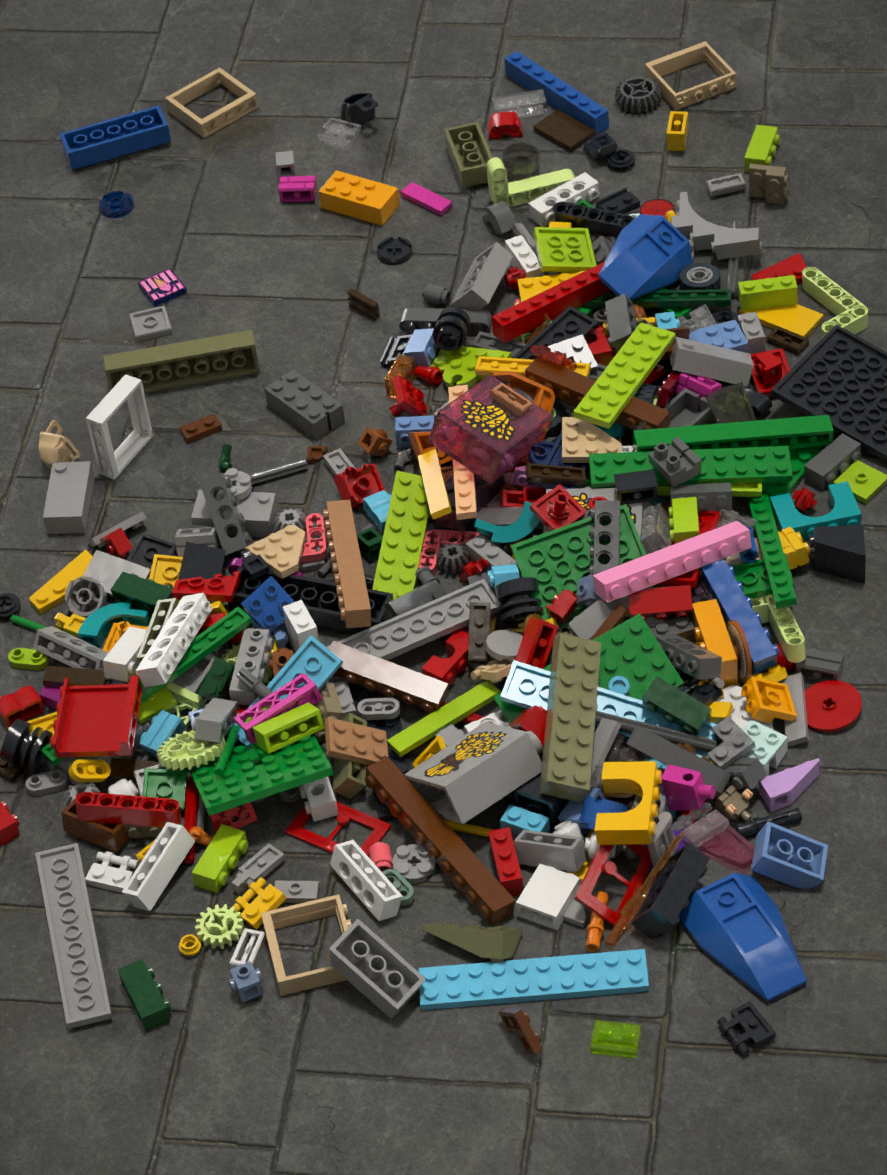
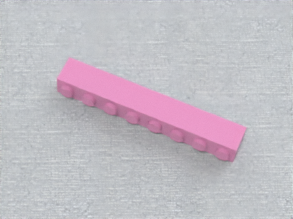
M735 521L593 575L595 593L608 603L752 548L750 529Z

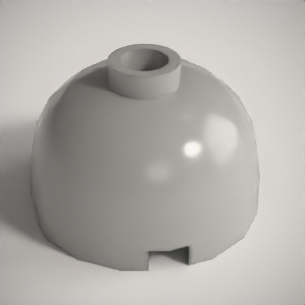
M81 576L71 581L66 589L65 601L68 603L70 611L76 615L88 617L106 604L107 593L105 587L93 577Z

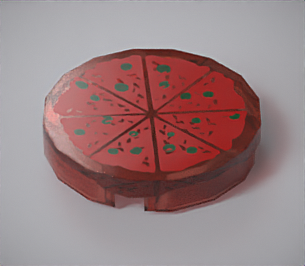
M652 199L641 205L639 213L665 217L667 212L671 210L675 212V207L670 201L665 199Z

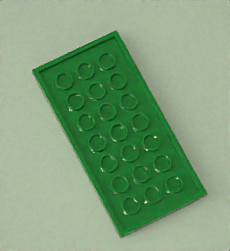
M640 613L593 640L601 642L598 687L608 690L609 681L613 677L623 676L630 684L627 696L643 701V695L656 676L678 689L684 686L683 680ZM551 664L543 669L551 672ZM501 693L494 696V700L509 725H511L523 710L527 708L500 700Z

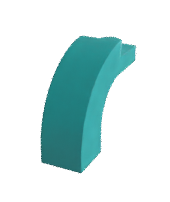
M525 501L520 517L513 524L497 526L476 519L474 527L478 528V533L487 536L489 532L493 533L492 542L512 543L528 536L537 527L540 520L529 510L530 505L533 503Z
M114 603L94 611L84 620L78 631V637L101 649L113 623L125 621L126 624L127 621L130 625L148 627L150 623L148 611L132 609L131 603Z

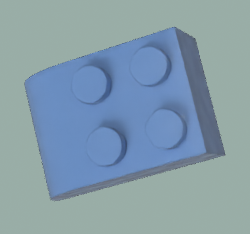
M736 320L701 328L689 334V340L749 353V343Z
M768 821L756 836L751 870L796 888H813L818 886L824 879L828 845Z

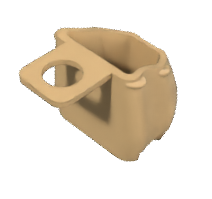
M52 420L47 430L40 432L39 456L50 470L53 463L74 462L76 458L80 457L79 451L67 437L61 436L62 427L56 420ZM54 426L57 428L56 434L51 433V429Z

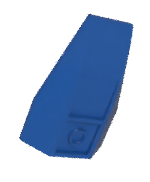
M640 214L622 229L597 277L617 297L624 293L630 300L671 285L679 279L680 271L685 266L693 263L690 241L664 216Z
M739 873L728 875L697 890L689 899L688 906L679 913L678 916L681 923L698 946L765 1001L769 1002L807 983L806 976L780 911L755 877Z

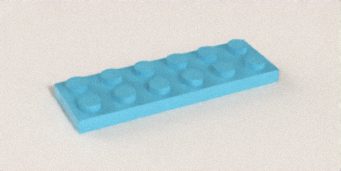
M310 635L267 687L274 692L304 673L320 690L343 664V661ZM302 682L296 688H302L306 683ZM282 695L279 699H285L288 695ZM258 696L249 708L262 699ZM235 723L233 726L240 728L237 739L245 746L250 745L251 743L247 740L244 730Z

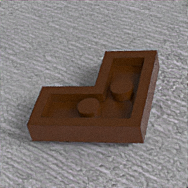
M504 1007L498 1011L507 1031L517 1033L526 1053L537 1054L543 1050L539 1044L541 1039L537 1032L532 1030L529 1024L530 1018L524 1010Z

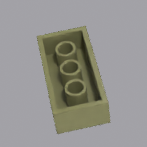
M474 122L444 129L446 148L462 188L488 183L486 165L493 156L479 123Z

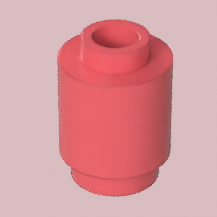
M377 842L369 848L371 861L381 872L392 869L393 861L390 846L383 842Z

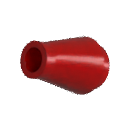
M417 366L414 370L415 377H419L431 385L439 384L443 379V371L439 367Z

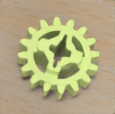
M217 904L213 910L208 907L207 913L201 912V919H196L197 926H195L198 939L203 941L204 946L211 944L212 949H215L217 945H220L221 949H224V944L232 946V940L239 941L238 935L243 933L244 923L241 913L236 912L234 907L228 910L226 904L223 908H219Z

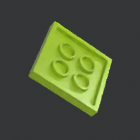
M534 227L533 234L541 271L579 272L597 266L588 228Z

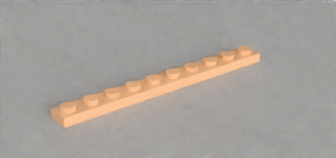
M468 385L448 387L456 516L457 520L477 518L471 424L462 421L466 419V414L460 412L461 410L469 411V408H461V405L464 404L462 400H469Z

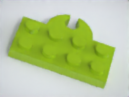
M462 346V348L456 351L441 349L429 367H439L443 371V379L447 387H454V383L457 382L456 386L468 385V388H470L479 380L486 381L491 377L475 375V367L479 356L512 358L511 352Z

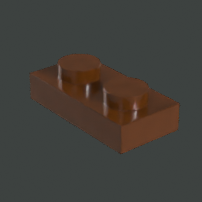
M215 414L179 427L180 433L188 444L223 430L222 424Z

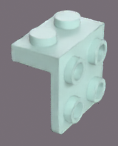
M749 721L742 730L755 742L756 747L741 758L759 759L766 771V776H768L769 762L785 744L786 736L756 721Z

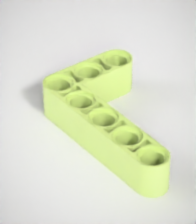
M492 158L486 165L489 195L493 204L503 201L508 207L529 203L575 178L570 169H563L508 183L507 171L500 158Z
M807 267L803 270V289L837 315L822 325V338L836 324L853 334H857L867 328L868 308L817 268Z
M773 594L750 599L753 606L752 609L754 613L757 612L759 614L761 623L770 622L787 660L794 663L805 660L804 636L790 608L776 609Z

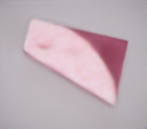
M717 814L683 837L685 844L691 843L697 849L739 868L746 869L752 864L755 847Z

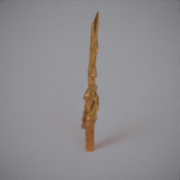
M685 832L676 836L658 864L651 870L644 884L637 888L633 898L619 912L621 917L606 938L605 943L607 945L613 946L628 921L632 920L636 911L643 903L649 886L655 881L657 874L664 864L668 862L671 853L679 844Z

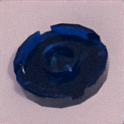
M123 191L107 193L99 201L100 212L108 218L123 217L128 215L134 208L133 197L129 193H123Z

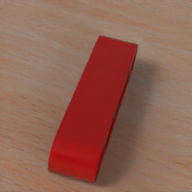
M82 792L75 797L77 817L82 821L164 828L167 822L178 825L181 823L180 803L175 799Z

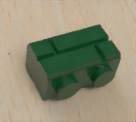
M215 656L198 695L210 701L213 698L224 699L231 684L235 665Z

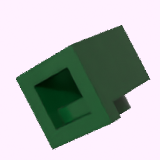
M372 527L358 533L359 550L367 556V560L371 562L379 558L383 536Z

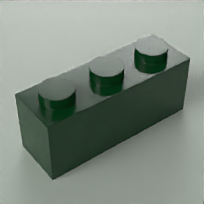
M122 572L110 590L115 602L131 603L133 608L153 614L158 600L172 598L173 588L169 585L156 583L152 579L141 578L134 573Z
M657 676L643 695V704L647 710L652 713L658 712L663 715L664 720L671 724L675 722L688 734L698 736L712 715L710 707Z
M141 959L118 969L121 983L145 1031L171 1021L169 1011L172 1010L167 998H162L163 990L159 982H154L155 975L151 966L147 967L144 960Z

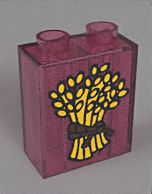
M492 375L487 376L439 410L428 438V442L439 451L444 452L490 484L525 459L533 444L544 441L553 415L534 403L530 410H527L526 413L523 412V415L519 416L490 397V391L500 383H503Z

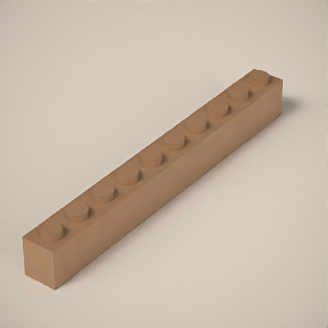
M350 500L326 501L327 509H323V519L327 532V542H329V553L331 555L341 620H345L346 628L371 626V608Z

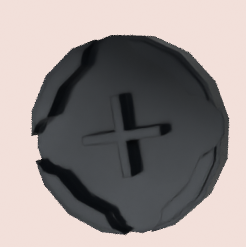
M393 237L386 238L377 246L378 259L388 265L402 264L408 261L413 254L411 242L403 237H398V239H393Z

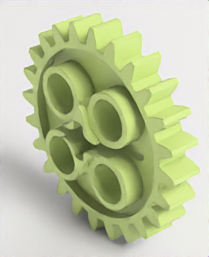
M193 729L191 732L183 731V734H175V738L169 737V741H163V745L158 746L157 757L159 764L162 767L165 766L166 769L172 767V770L180 768V771H182L186 767L189 770L193 766L199 768L201 764L207 765V761H215L214 757L221 756L220 753H222L225 746V739L223 738L220 743L195 739V731Z

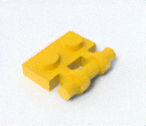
M262 877L256 882H252L248 886L247 892L242 897L239 896L232 906L236 912L243 909L241 918L256 930L263 924L261 913L277 909L287 899L283 892L271 884L263 890L262 888L267 882ZM255 895H257V897L252 901V903L249 904L248 902H249Z

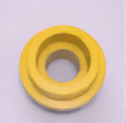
M186 935L179 943V950L185 956H193L201 950V942L194 935Z

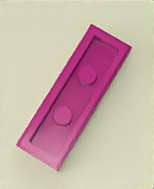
M413 182L401 190L402 197L440 216L453 207L452 201Z

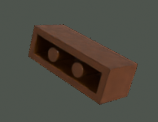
M75 800L61 812L63 829L69 834L116 853L129 840L126 824L90 822L78 819Z

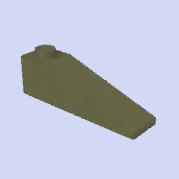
M430 923L422 925V930L482 958H490V962L503 963L504 959L513 956L523 933V928L506 926L485 927L484 930H481V925H466L461 928L460 924Z

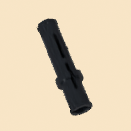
M797 807L764 818L756 817L753 818V821L737 824L735 826L736 833L739 839L752 834H758L768 821L783 826L802 821V814Z

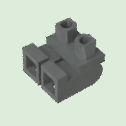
M679 437L674 438L669 446L661 442L654 447V451L648 454L649 463L672 486L680 485L701 473L702 460Z

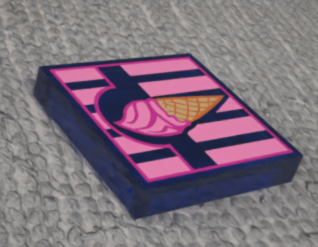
M170 268L138 282L139 288L154 306L187 293L185 285Z

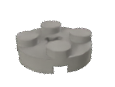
M230 468L226 473H223L229 476L232 482V487L230 488L232 495L235 494L238 501L246 498L251 493L252 482L248 474L238 471L236 468ZM223 490L217 493L218 500L224 498Z
M402 845L397 848V853L392 860L393 869L398 871L410 884L422 883L427 880L428 876L435 873L437 862L429 857L422 845ZM414 861L419 862L416 864V866H412L411 862Z

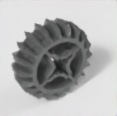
M644 76L624 79L623 82H619L615 90L617 106L621 110H625L626 113L632 112V114L635 112L639 114L640 112L647 113L648 110L653 111V108H657L658 104H660L662 96L659 83H656L654 79L651 80V77L645 78Z

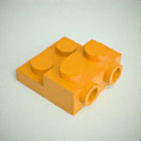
M751 676L747 683L743 685L741 694L743 697H746V711L751 713L752 719L771 723L774 718L794 721L797 717L787 684Z

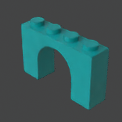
M848 481L828 485V500L832 510L820 517H809L798 512L790 493L770 497V505L777 530L781 532L782 529L791 527L795 533L799 532L803 540L810 539V535H814V527L861 525L862 514Z

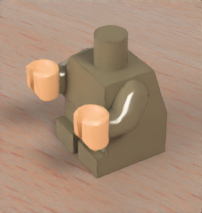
M731 785L717 798L714 809L723 817L734 822L740 818L748 822L752 817L747 810L749 799L753 796V793L746 789L740 794Z

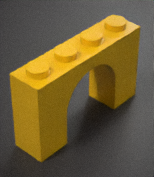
M656 761L604 762L601 778L604 793H631L638 795L642 800L637 807L627 812L597 813L595 835L598 845L651 844L652 835L656 834L654 818L658 817L656 801L660 800L658 784L662 783V772L658 770Z

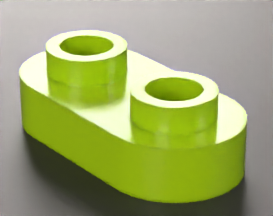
M15 648L8 654L10 665L18 669L39 671L46 668L49 664L48 655L35 649Z

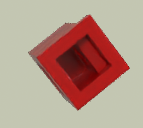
M770 350L755 357L756 372L764 377L765 384L782 377V362Z
M122 528L116 529L100 539L101 542L106 541V548L111 555L121 559L128 556V551L133 548Z
M568 589L566 591L563 590L560 595L557 594L553 598L551 605L548 604L546 606L547 615L565 625L578 607L577 596Z

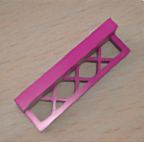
M302 673L234 717V720L244 730L247 740L253 745L257 742L253 731L254 726L308 702L315 705L322 698L317 685ZM302 682L306 683L302 688H296ZM282 695H288L285 699H279ZM265 706H271L268 710L261 711ZM248 717H253L248 723L245 724L243 722Z

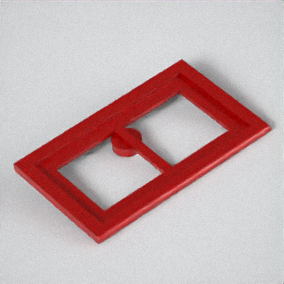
M336 802L339 814L337 816L338 825L328 838L302 828L312 816L311 813H306L305 806L285 830V833L333 853L335 845L339 844L332 841L343 825H347L350 820L374 829L360 847L369 857V848L375 843L382 841L391 829V824Z
M624 844L642 857L630 882L616 872V865L613 862H606L614 845H599L574 897L618 930H621L652 864L649 848L644 844ZM602 869L606 875L614 876L628 887L616 912L591 894Z

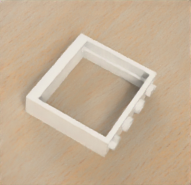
M126 374L86 417L100 475L115 480L153 437L142 380ZM127 400L134 430L113 451L107 421Z

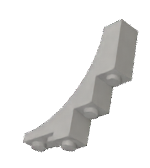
M680 192V200H677L679 212H676L677 216L672 217V225L685 238L693 241L696 251L712 249V252L716 253L718 260L762 254L759 228H728L708 222L692 209L688 193Z

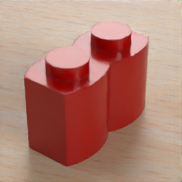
M32 685L22 687L13 694L0 697V718L6 727H11L17 719L24 721L25 719L34 718L44 711L43 702Z

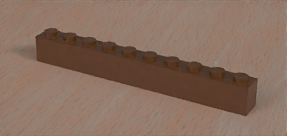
M386 757L366 767L365 783L368 788L373 789L379 800L390 809L391 814L401 821L404 829L415 837L417 844L423 846L429 857L440 866L442 872L451 878L455 887L466 895L468 902L479 910L481 917L487 919L491 925H494L513 915L515 899L396 765Z

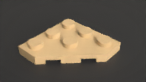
M562 417V463H589V454L622 452V443L592 423L574 417Z
M292 524L276 533L270 534L264 539L254 542L245 547V549L248 548L254 557L260 554L269 565L270 571L283 579L299 570V561L302 557L303 544L306 540L305 531Z

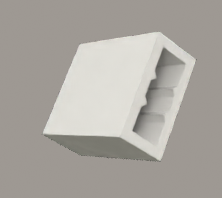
M302 600L283 606L288 640L295 653L310 635L319 641L317 626Z
M539 864L516 902L517 916L558 931L563 922L565 911L572 900L576 901L574 897L580 887V878L572 873L557 870L552 866Z

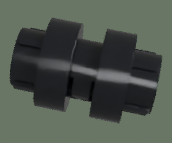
M448 307L441 311L432 334L435 344L445 351H456L462 348L471 327L469 315L458 307Z

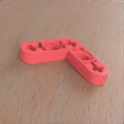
M313 513L306 517L308 542L303 544V554L299 564L321 561L327 556L325 526L321 514ZM314 522H317V527H313ZM314 535H321L318 539L312 538ZM319 546L320 551L316 552V547Z
M437 529L427 531L423 539L418 569L423 566L427 567V563H429V568L434 576L438 567L436 561L438 548H443L444 544L450 545L452 542L448 540L452 538L458 539V541L453 542L454 544L460 542L462 546H466V543L479 535V533L473 531H464L462 533L455 530ZM430 551L435 552V554L432 556L425 555L427 552Z

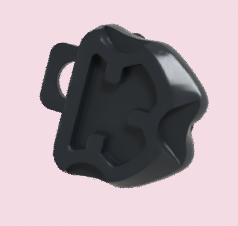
M363 92L352 94L343 99L340 110L343 123L348 125L351 130L359 128L375 117V108L378 106V102L373 100L372 93Z

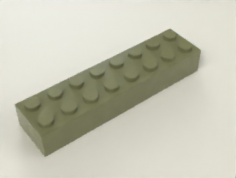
M252 330L103 356L110 391L125 374L142 380L145 393L260 372Z
M560 633L553 645L539 791L541 794L582 802L589 792L601 642Z

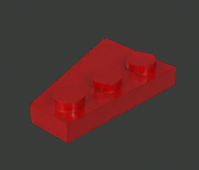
M798 253L751 275V280L794 275L796 284L802 283V272L807 267L801 254Z

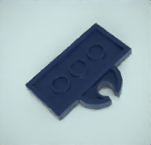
M562 431L555 443L549 441L535 443L528 454L529 463L585 468V472L589 466V463H562ZM535 483V485L545 489H554L558 486L556 484ZM561 485L564 489H577L578 487Z

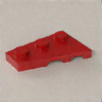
M240 571L233 572V575L222 577V574H215L214 578L211 579L195 577L176 580L172 590V598L182 599L183 596L204 593L208 601L232 602L241 579Z

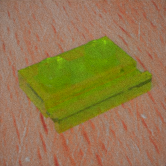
M595 1020L590 1053L637 1058L641 1025Z

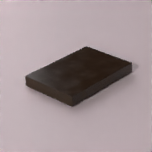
M558 109L533 126V130L570 152L582 145L584 141L586 142L596 135L593 128Z

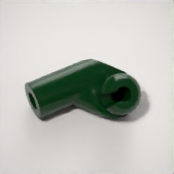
M230 444L222 445L218 467L222 472L232 468V464L229 462L232 449Z

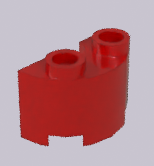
M516 112L491 114L487 124L488 140L501 139V136L505 134L510 135L511 138L523 137L522 123Z

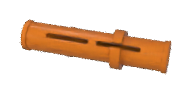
M602 891L595 893L594 897L607 905L608 894ZM592 911L590 924L586 930L588 937L585 949L588 952L596 953L600 949V941L605 929L603 927L604 919Z

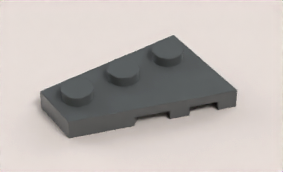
M433 580L384 605L393 617H396L447 594L439 583Z

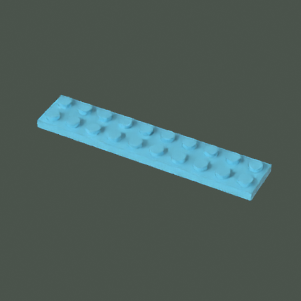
M514 660L500 700L524 708L537 705L547 711L550 671ZM598 687L596 711L684 732L681 726L675 722L671 724L664 720L663 715L658 712L652 713L647 710L642 700ZM708 721L698 736L714 740L715 735L712 732V728L717 724ZM619 730L616 737L628 740L631 732ZM675 744L706 761L708 759L707 754L709 752Z
M645 949L503 961V963L484 962L419 968V973L426 978L420 987L421 1010L649 991Z

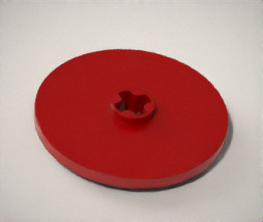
M827 680L816 683L805 691L808 727L820 732L842 730L854 723L861 713V696L858 690L849 683L839 680Z

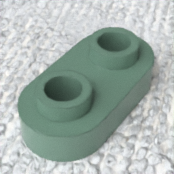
M387 869L382 872L403 896L400 905L410 904L414 900L412 885L394 869Z

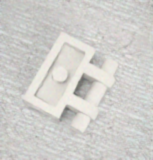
M98 852L96 859L103 862L102 864H92L85 878L86 885L122 893L124 887L134 874L132 871H129L130 868L137 869L140 862L126 855L121 857L116 856L113 852ZM112 864L121 865L120 868L111 867Z

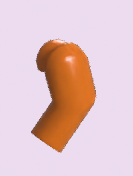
M195 826L189 831V834L197 844L208 846L214 836L208 835L201 827Z

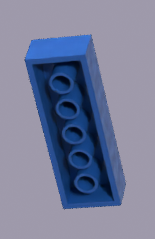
M159 106L60 133L62 148L72 170L171 142L169 127Z

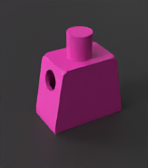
M668 765L662 775L661 784L670 811L699 810L706 798L713 799L715 796V787L705 785L702 773L699 771Z

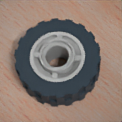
M704 262L692 263L689 266H685L680 271L681 273H679L681 290H720V271L712 264Z

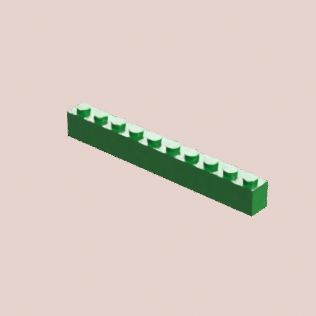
M829 415L634 430L633 449L634 452L654 451L656 445L664 442L669 446L676 437H679L691 450L789 446V449L828 446L833 441L834 430Z

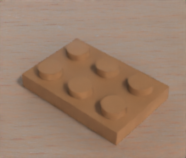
M330 717L324 722L327 756L368 766L388 757L386 731Z

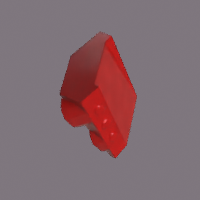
M364 464L357 469L347 467L342 473L335 475L334 484L338 488L341 499L350 500L352 509L363 506V498L382 490L385 491L375 464Z

